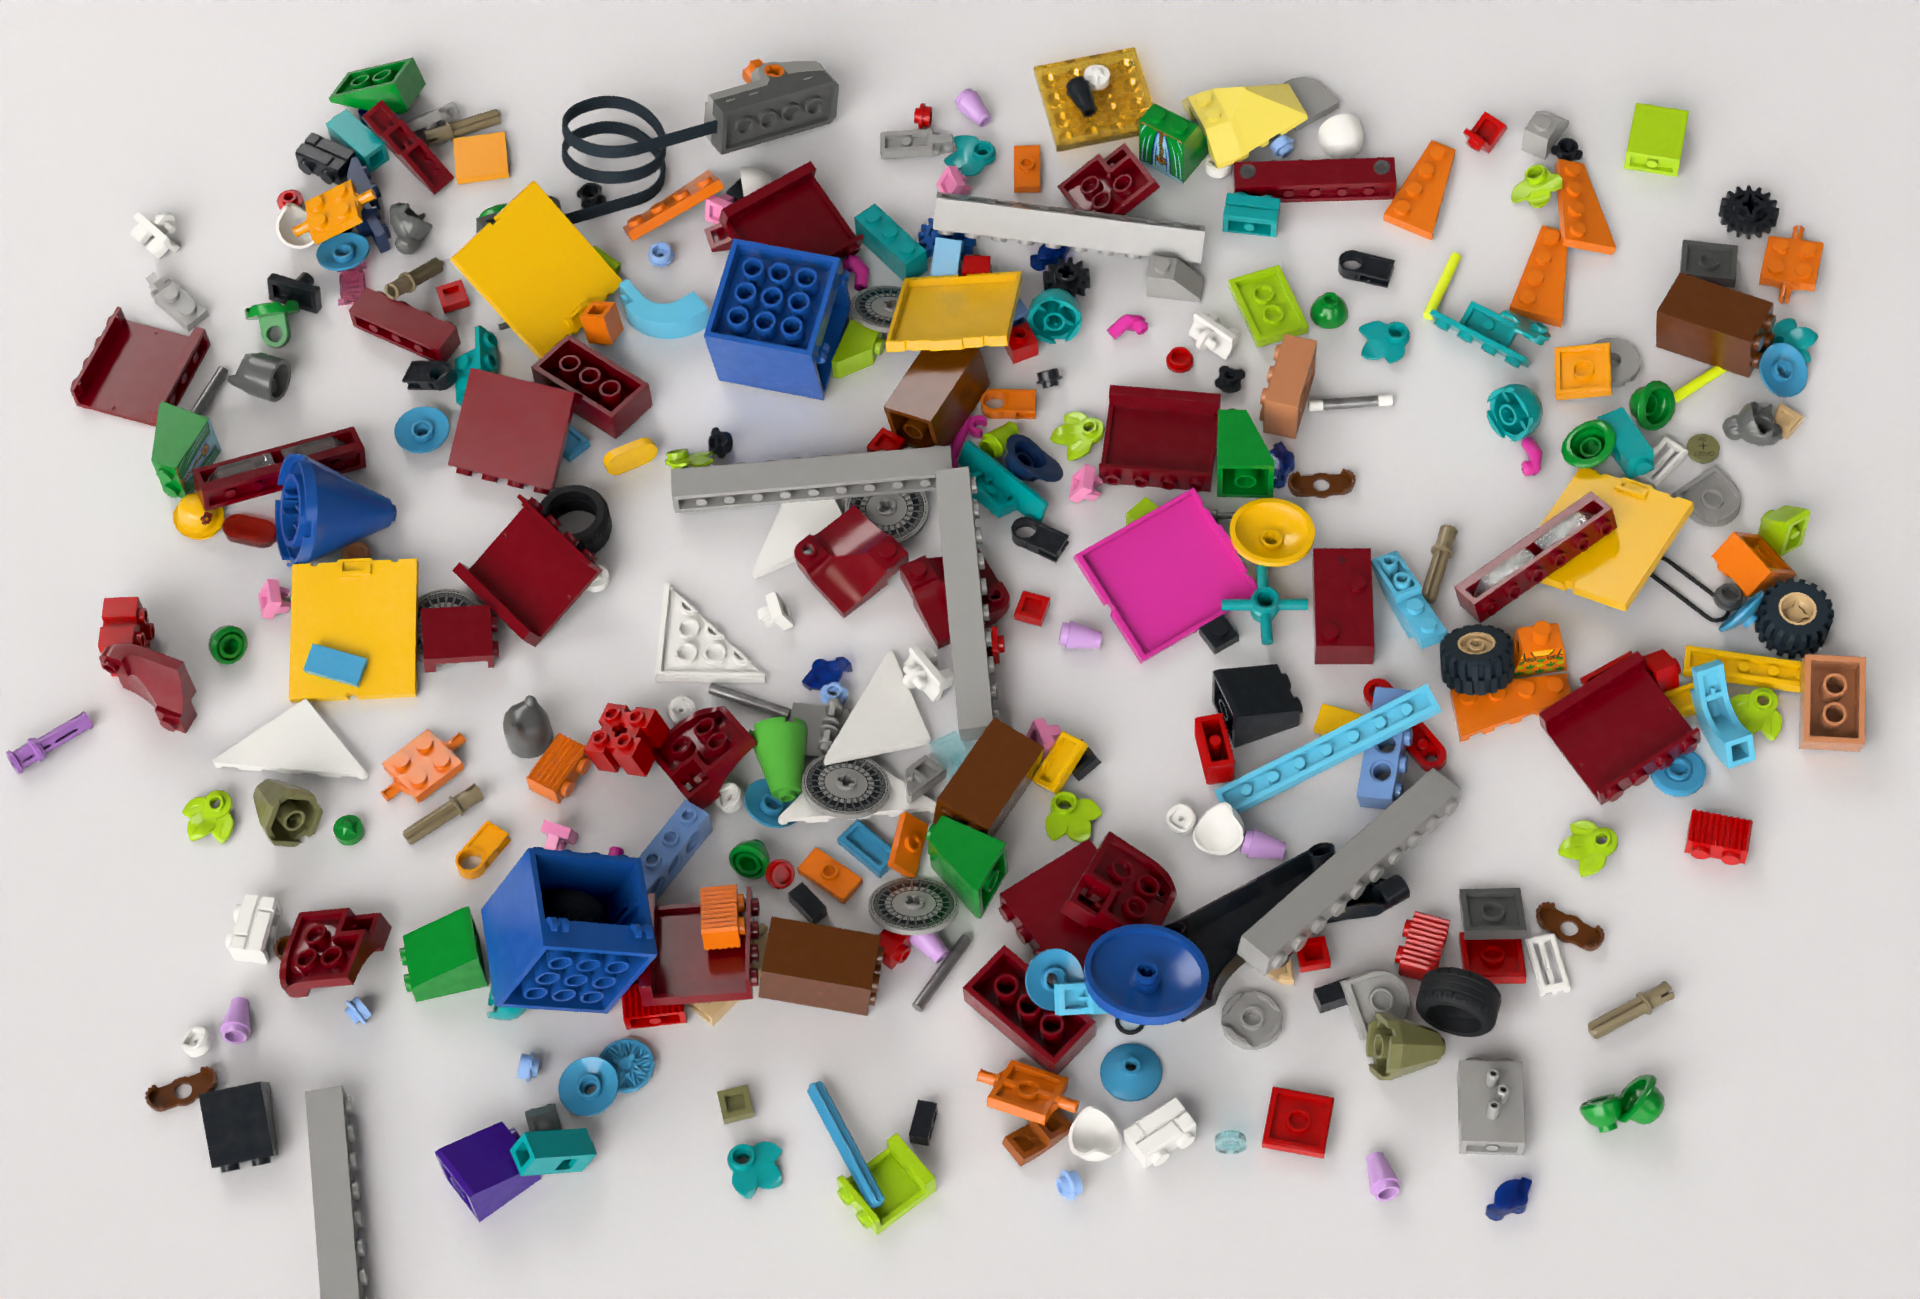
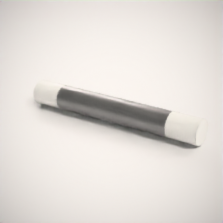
M1392 394L1308 400L1309 411L1393 405Z

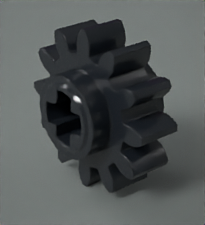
M1069 257L1067 262H1063L1061 258H1058L1056 266L1048 263V271L1043 272L1044 291L1059 288L1069 292L1075 298L1076 294L1085 296V289L1090 288L1089 268L1083 269V261L1073 264L1072 257Z

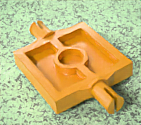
M351 179L304 202L307 213L306 220L301 224L293 226V233L296 237H299L310 231L311 239L318 245L363 223L361 214L363 205L377 199L376 194L371 188L358 195L356 185Z

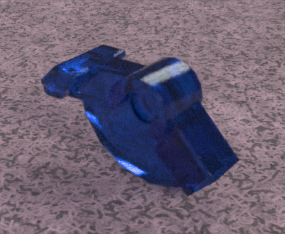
M1043 244L1038 250V255L1033 254L1030 256V266L1036 271L1045 270V266L1048 263L1056 266L1058 258L1066 262V256L1072 247L1061 246L1060 249H1051Z
M1282 441L1274 444L1273 449L1269 451L1275 461L1274 488L1278 489L1285 486L1288 474L1295 469L1294 454L1286 449Z
M837 657L836 660L832 661L817 659L813 662L810 672L801 682L810 691L812 689L821 690L824 685H828L831 682H839L843 672H852L853 668L851 662L845 657Z
M1522 1177L1521 1180L1514 1179L1502 1183L1495 1191L1493 1204L1486 1206L1485 1215L1493 1221H1499L1510 1213H1524L1527 1208L1532 1180Z

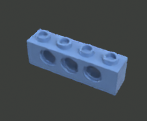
M1375 687L1371 711L1411 692V690ZM1412 728L1364 751L1356 795L1360 807L1385 810L1404 793V784L1401 783L1402 773H1407L1408 756L1405 753L1406 747L1412 744ZM1385 746H1395L1391 752H1382ZM1381 773H1390V776L1385 780L1377 779Z
M684 800L638 857L642 861L647 894L655 893L656 900L660 898L713 831L709 813L687 800Z

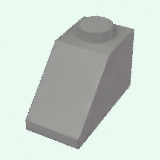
M1536 111L1524 129L1521 150L1546 160L1552 146L1556 145L1568 127L1569 120L1547 111Z
M1150 255L1146 275V296L1200 302L1204 277L1178 258Z

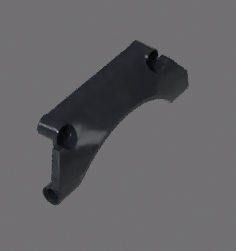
M1323 842L1313 845L1309 850L1183 918L1164 926L1192 941L1204 955L1209 969V981L1204 1000L1193 1013L1180 1021L1185 1022L1216 1005L1218 996L1227 980L1246 962L1237 954L1241 936L1336 853L1332 843ZM1397 874L1388 879L1380 878L1375 883L1371 881L1366 885L1364 892L1358 899H1351L1347 902L1346 912L1341 913L1337 917L1329 918L1326 924L1377 916L1410 897L1408 885Z

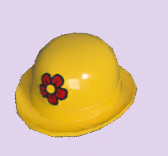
M197 493L185 495L173 512V523L176 529L182 535L196 540L213 537L221 530L225 520L223 507L205 511Z

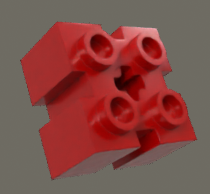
M139 597L104 598L102 610L103 627H100L98 640L100 653L103 652L105 647L119 643L136 644L151 649L147 646H150V640H153L155 637L154 624L149 622L147 609L143 608Z
M607 703L598 721L602 728L596 732L593 731L584 752L600 771L618 773L620 767H622L628 775L647 777L656 759L652 752L654 748L662 747L670 730L656 709L636 707L631 711L627 705Z

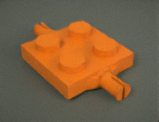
M1798 225L1794 226L1791 238L1768 237L1759 284L1780 289L1778 301L1783 304L1784 295L1785 304L1790 302L1791 291L1805 290L1815 292L1824 243L1802 240L1805 231L1803 226H1800L1799 233Z
M429 729L425 730L382 763L384 770L393 778L394 782L381 791V795L386 801H389L402 791L410 795L418 804L465 769L462 761L453 753L458 747L466 743L464 736L458 732L449 741L444 742L438 739Z
M1011 1060L1006 1069L998 1074L981 1068L977 1075L978 1082L993 1086L987 1097L988 1107L1042 1125L1046 1124L1052 1112L1058 1108L1073 1112L1074 1114L1078 1111L1080 1101L1063 1096L1068 1088L1069 1078L1015 1060Z

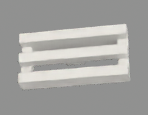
M1665 436L1653 449L1654 460L1667 446L1670 449L1654 465V470L1633 479L1639 478L1641 483L1653 486L1656 490L1688 456V450ZM1678 452L1673 460L1653 479L1657 472Z
M1555 933L1524 939V946L1539 997L1546 996V993L1550 992L1552 995L1558 994V991L1561 990L1563 992H1570L1571 986ZM1544 942H1549L1560 979L1559 983L1555 982ZM1533 944H1537L1548 985L1544 983Z

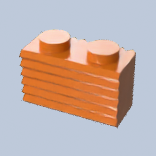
M558 733L526 777L529 789L560 804L564 797L567 798L571 795L578 777L586 774L590 768L591 760L584 752L586 746L577 743L566 735L563 736L561 733Z
M737 884L700 888L701 934L704 949L709 951L716 948L719 950L722 948L727 949L728 947L739 948L741 946V935H746L745 917H740V912L746 911L744 894H738Z

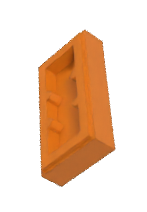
M1040 145L1014 146V193L1041 192Z
M908 812L899 815L887 864L888 867L905 877H916L928 824Z
M817 847L797 868L801 876L844 905L863 884V879Z

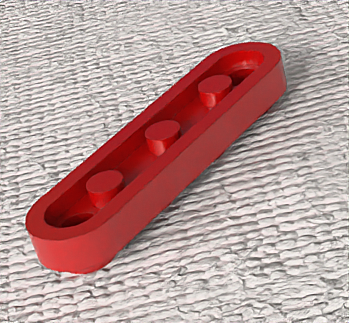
M1376 678L1368 681L1364 686V701L1370 709H1372L1375 687L1393 688L1388 681ZM1423 722L1411 727L1413 729V740L1411 746L1406 747L1407 753L1424 771L1429 772L1432 768L1437 771L1441 770L1447 761L1445 747ZM1430 756H1434L1437 758V760L1434 762H1430L1427 760V758Z

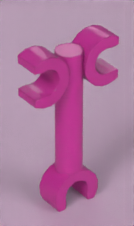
M981 415L969 416L951 444L953 468H958L957 458L968 432L974 438H982V429L976 428V426L986 427V417Z

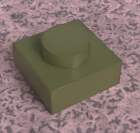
M747 1085L717 1092L724 1124L755 1117Z

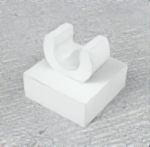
M775 591L766 595L765 598L768 606L762 607L757 611L759 620L761 622L764 621L767 628L778 624L785 631L793 627L794 624L787 603Z

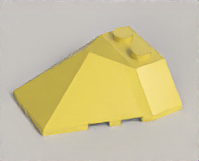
M1289 83L1214 88L1182 100V105L1190 120L1197 119L1207 138L1209 154L1217 169L1234 164V162L1243 161L1249 157V152L1258 146L1261 148L1269 144L1268 140L1275 135H1284L1308 119L1304 108Z

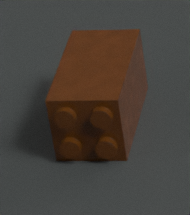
M1680 272L1657 310L1656 347L1711 366H1718L1723 370L1749 378L1755 368L1759 369V361L1764 350L1773 345L1775 333H1772V329L1776 321V315H1773L1774 303Z
M980 348L943 351L921 350L883 406L891 431L904 438L906 446L927 448L935 445H951L980 401L981 396L990 385Z
M994 717L937 798L933 823L937 824L941 815L994 837L1032 782V778L1040 767L1045 747Z
M772 916L762 964L758 997L867 1016L868 1005L875 1006L885 948L879 946L880 935Z

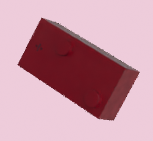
M569 334L531 367L534 383L582 394L581 405H575L573 413L615 439L653 406L650 387L647 382Z
M1313 548L1314 664H1373L1375 645L1371 548Z
M1004 945L963 987L964 1001L1042 1068L1059 1075L1096 1036V1021L1087 1014L1059 1016L1055 1015V1011L1037 1006L1029 997L1025 986V975L1029 965Z

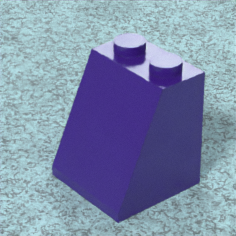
M502 1121L435 1151L445 1178L479 1223L542 1179L540 1175L520 1176L510 1149L521 1136L515 1128L509 1130Z

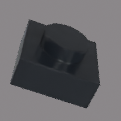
M1224 615L1199 628V635L1214 654L1239 641V634Z
M1089 746L1072 772L1078 781L1082 780L1102 763Z

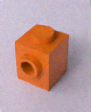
M591 301L580 316L589 344L613 345L624 330L615 302Z

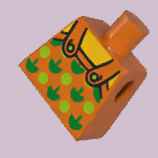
M1538 621L1534 626L1520 627L1516 630L1512 638L1515 676L1513 678L1567 671L1564 645L1557 623L1549 624L1546 621Z

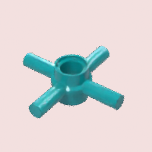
M1258 565L1256 567L1258 589L1251 598L1221 599V611H1250L1252 618L1260 623L1261 643L1263 645H1271L1273 643L1272 620L1279 610H1308V599H1279L1277 591L1269 587L1268 567ZM1260 603H1266L1269 606H1262Z

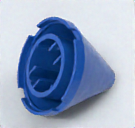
M289 454L284 459L277 485H283L281 500H275V529L280 556L282 560L291 561V563H287L288 567H292V564L314 562L389 527L392 521L396 520V505L392 504L389 498L307 455Z

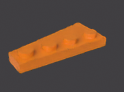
M1431 140L1385 211L1383 220L1432 240L1445 188L1455 158V149Z
M1558 159L1555 164V174H1559L1563 179V187L1557 190L1561 246L1613 255L1616 245L1584 163Z
M707 170L661 202L654 204L643 214L630 218L627 221V225L622 228L633 242L723 190L724 186L718 177Z
M1542 225L1509 310L1525 318L1562 328L1567 247L1561 246L1560 230Z
M1567 674L1513 679L1511 683L1507 684L1506 688L1498 689V692L1493 694L1487 693L1481 696L1466 695V693L1460 694L1455 692V689H1450L1460 742L1469 740L1470 736L1481 732L1483 734L1495 730V727L1507 723L1512 725L1521 722L1524 717L1533 714L1538 716L1540 712L1571 693Z

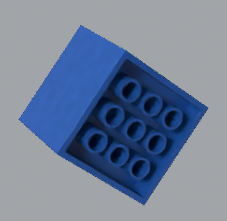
M733 238L704 333L719 381L824 400L832 374L831 361L842 339L851 305L847 282L851 274L847 270H845L844 274L840 258Z
M542 847L528 848L481 909L494 1003L498 1007L607 1014L658 955L641 858L628 857L627 855H602L598 852L580 853L568 849L558 851L547 850ZM561 888L585 892L595 897L606 908L608 924L569 921L567 918L561 917L557 920L556 917L549 916L545 919L541 893Z

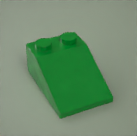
M412 57L348 72L331 94L329 100L331 103L369 111L378 102L383 100L393 113L403 114L410 110V106L420 96V92L426 83Z

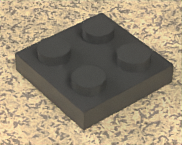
M1683 240L1680 272L1724 287L1734 288L1738 246Z
M1520 888L1459 889L1464 940L1526 939L1527 928Z

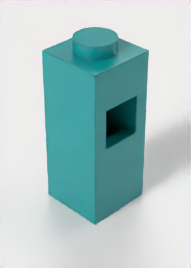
M347 109L326 123L331 141L356 151L361 166L366 164L370 173L389 161L385 143Z
M1623 407L1597 417V420H1604L1613 427L1615 446L1611 455L1628 479L1654 470L1653 449Z
M586 1128L524 1132L510 1149L520 1176L582 1172L597 1155Z

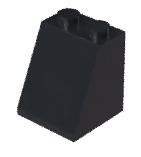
M1277 664L1213 671L1212 703L1217 713L1224 715L1228 735L1234 748L1299 726L1300 713H1303L1302 704L1297 696L1293 697L1290 691L1291 683L1286 673H1281Z
M259 1081L198 1094L212 1168L221 1167V1173L239 1170V1163L251 1161L252 1166L271 1163L270 1157L278 1155L269 1082Z

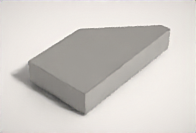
M926 755L909 766L905 771L907 802L909 804L913 803L945 779L947 770Z

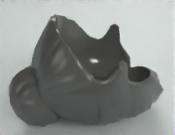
M398 202L391 205L389 210L390 224L397 235L395 246L400 253L411 255L417 250L419 241L430 233L433 226L423 221L426 216L425 213L417 215L409 207L408 203Z
M1755 401L1748 403L1738 415H1732L1725 419L1722 425L1724 434L1731 440L1742 438L1750 444L1769 446L1783 439V431L1780 425L1773 423L1772 404L1762 408Z

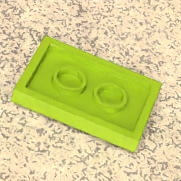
M1280 265L1228 280L1230 292L1257 348L1282 341L1285 334L1299 336L1308 333V323Z

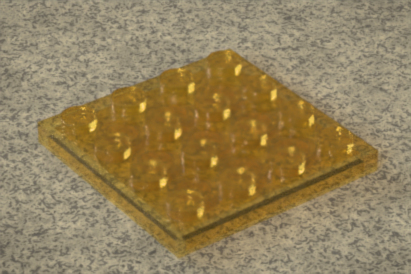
M1135 47L1033 67L1035 80L1057 152L1139 136V120L1153 103ZM1103 65L1110 72V83L1103 90H1092L1097 112L1092 116L1084 117L1067 96L1066 84L1075 77H1084V71L1089 66Z

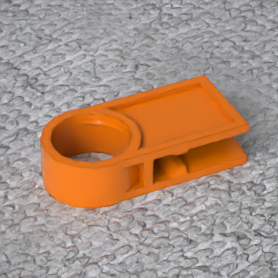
M989 389L981 396L982 413L990 419H1036V390ZM991 399H999L1004 402L1000 408L996 409L988 408L985 405Z

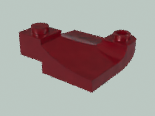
M1125 143L1104 159L1100 154H1097L1057 186L1074 209L1126 215L1160 188L1155 179Z
M855 505L819 533L806 536L794 549L795 561L799 569L843 618L847 617L888 585L887 580L900 570L899 566L909 562L908 552L894 537L879 529ZM808 549L813 550L811 554L803 553Z
M924 555L899 566L900 578L912 597L914 608L936 646L940 649L951 644L943 556L926 558ZM984 558L985 569L980 570V577L986 578L988 595L982 596L983 604H988L990 621H985V628H987L1007 613L1010 608V595L1003 582L998 581ZM993 596L1000 597L999 599H992Z
M119 643L105 647L99 656L102 668L111 674H117L124 689L132 691L148 701L155 708V713L163 728L171 732L177 730L186 734L197 717L191 702L197 691L184 662L136 644Z
M725 706L704 708L687 716L669 730L662 747L654 748L652 753L656 757L655 761L687 801L704 810L721 796L719 791L729 773L757 743Z
M1109 831L1079 881L1070 892L1060 912L1084 928L1092 926L1110 931L1132 924L1162 926L1176 898L1177 892L1170 875L1160 864Z
M350 908L299 912L280 963L279 979L281 987L288 996L298 998L308 997L312 988L354 985L362 966L370 955L384 950L392 929L391 925L381 913L355 915Z

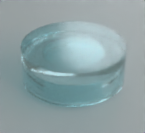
M1228 1130L1220 1132L1215 1136V1150L1219 1153L1236 1154L1246 1149V1136L1242 1132Z

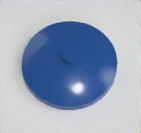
M1132 924L1106 932L1091 945L1085 958L1083 976L1086 989L1091 998L1110 1015L1139 1025H1164L1187 1017L1200 1006L1207 992L1209 969L1206 959L1199 948L1182 934L1157 925Z

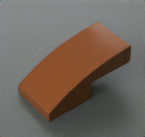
M1057 1109L1052 1112L1045 1125L1029 1121L1028 1125L1005 1136L1002 1145L1016 1162L1023 1166L1067 1136L1072 1124Z

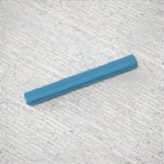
M821 1081L811 1083L807 1093L863 1198L871 1209L881 1207L885 1197L825 1085Z

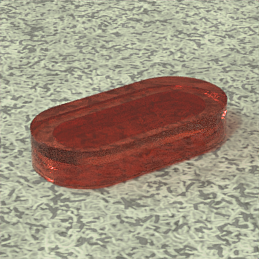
M233 514L223 522L224 534L231 542L257 548H268L277 541L276 527L269 520L243 514Z

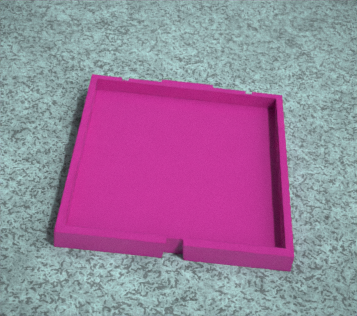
M1194 487L1079 552L1073 558L1103 606L1108 604L1110 607V617L1140 664L1195 633L1203 625L1231 612L1221 611V599H1250L1258 589L1252 576L1246 574L1248 570L1237 555L1238 552L1233 547L1226 531L1221 524L1218 525L1209 510L1207 508L1204 509V503Z

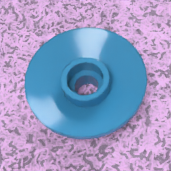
M341 233L324 241L318 247L316 257L318 263L323 268L332 271H343L361 264L367 258L370 247L366 238L359 234Z
M1775 343L1764 350L1759 361V372L1765 386L1779 397L1788 398L1799 394L1804 389L1808 378L1807 365L1801 353L1786 343Z
M417 407L407 411L398 419L394 434L401 448L411 453L422 454L439 448L446 441L450 426L447 417L440 410L432 407Z
M1761 590L1749 598L1720 625L1718 630L1720 632L1728 631L1741 624L1747 628L1759 617L1755 612L1760 606L1765 592Z
M759 779L748 786L744 794V805L753 819L771 828H785L796 822H788V825L778 823L779 816L795 800L780 802L778 799L773 798L766 779Z
M1056 948L1047 949L1037 954L1030 962L1025 975V986L1031 1000L1037 1006L1050 1011H1055L1054 984L1084 982L1083 970L1076 957L1068 951ZM1052 973L1054 977L1053 982L1048 984L1047 976Z
M1123 1044L1109 1051L1104 1057L1100 1067V1077L1104 1088L1113 1097L1123 1101L1134 1102L1149 1097L1157 1090L1162 1079V1067L1158 1057L1147 1047L1139 1044ZM1127 1065H1135L1137 1068L1134 1071H1128L1125 1067Z
M593 1056L583 1057L571 1063L561 1075L558 1085L559 1098L565 1108L571 1113L585 1117L594 1116L605 1111L614 1102L619 1090V1078L614 1067L608 1061ZM596 1086V1090L592 1094H587L589 1087Z

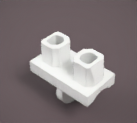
M140 212L134 215L133 218L138 221V224L130 234L143 245L152 235L155 236L145 247L153 255L160 259L168 249L174 253L178 251L180 247L166 235V233L172 234L176 230L174 227L175 217L171 213H156L153 216L154 224Z
M1201 311L1194 314L1193 326L1188 334L1197 340L1196 349L1203 352L1209 348L1225 360L1231 358L1233 349L1239 342L1241 332L1235 327L1226 329L1220 325L1221 320L1214 313L1206 315Z
M917 645L910 647V656L903 666V671L906 673L903 678V684L909 689L917 686L920 691L923 690L932 702L940 700L943 690L952 686L954 680L953 673L949 668L938 671L936 668L939 661L938 656L932 648L922 651Z

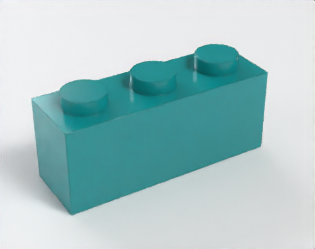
M875 203L854 217L856 237L863 234L864 239L862 243L901 280L919 277L928 271L926 250Z

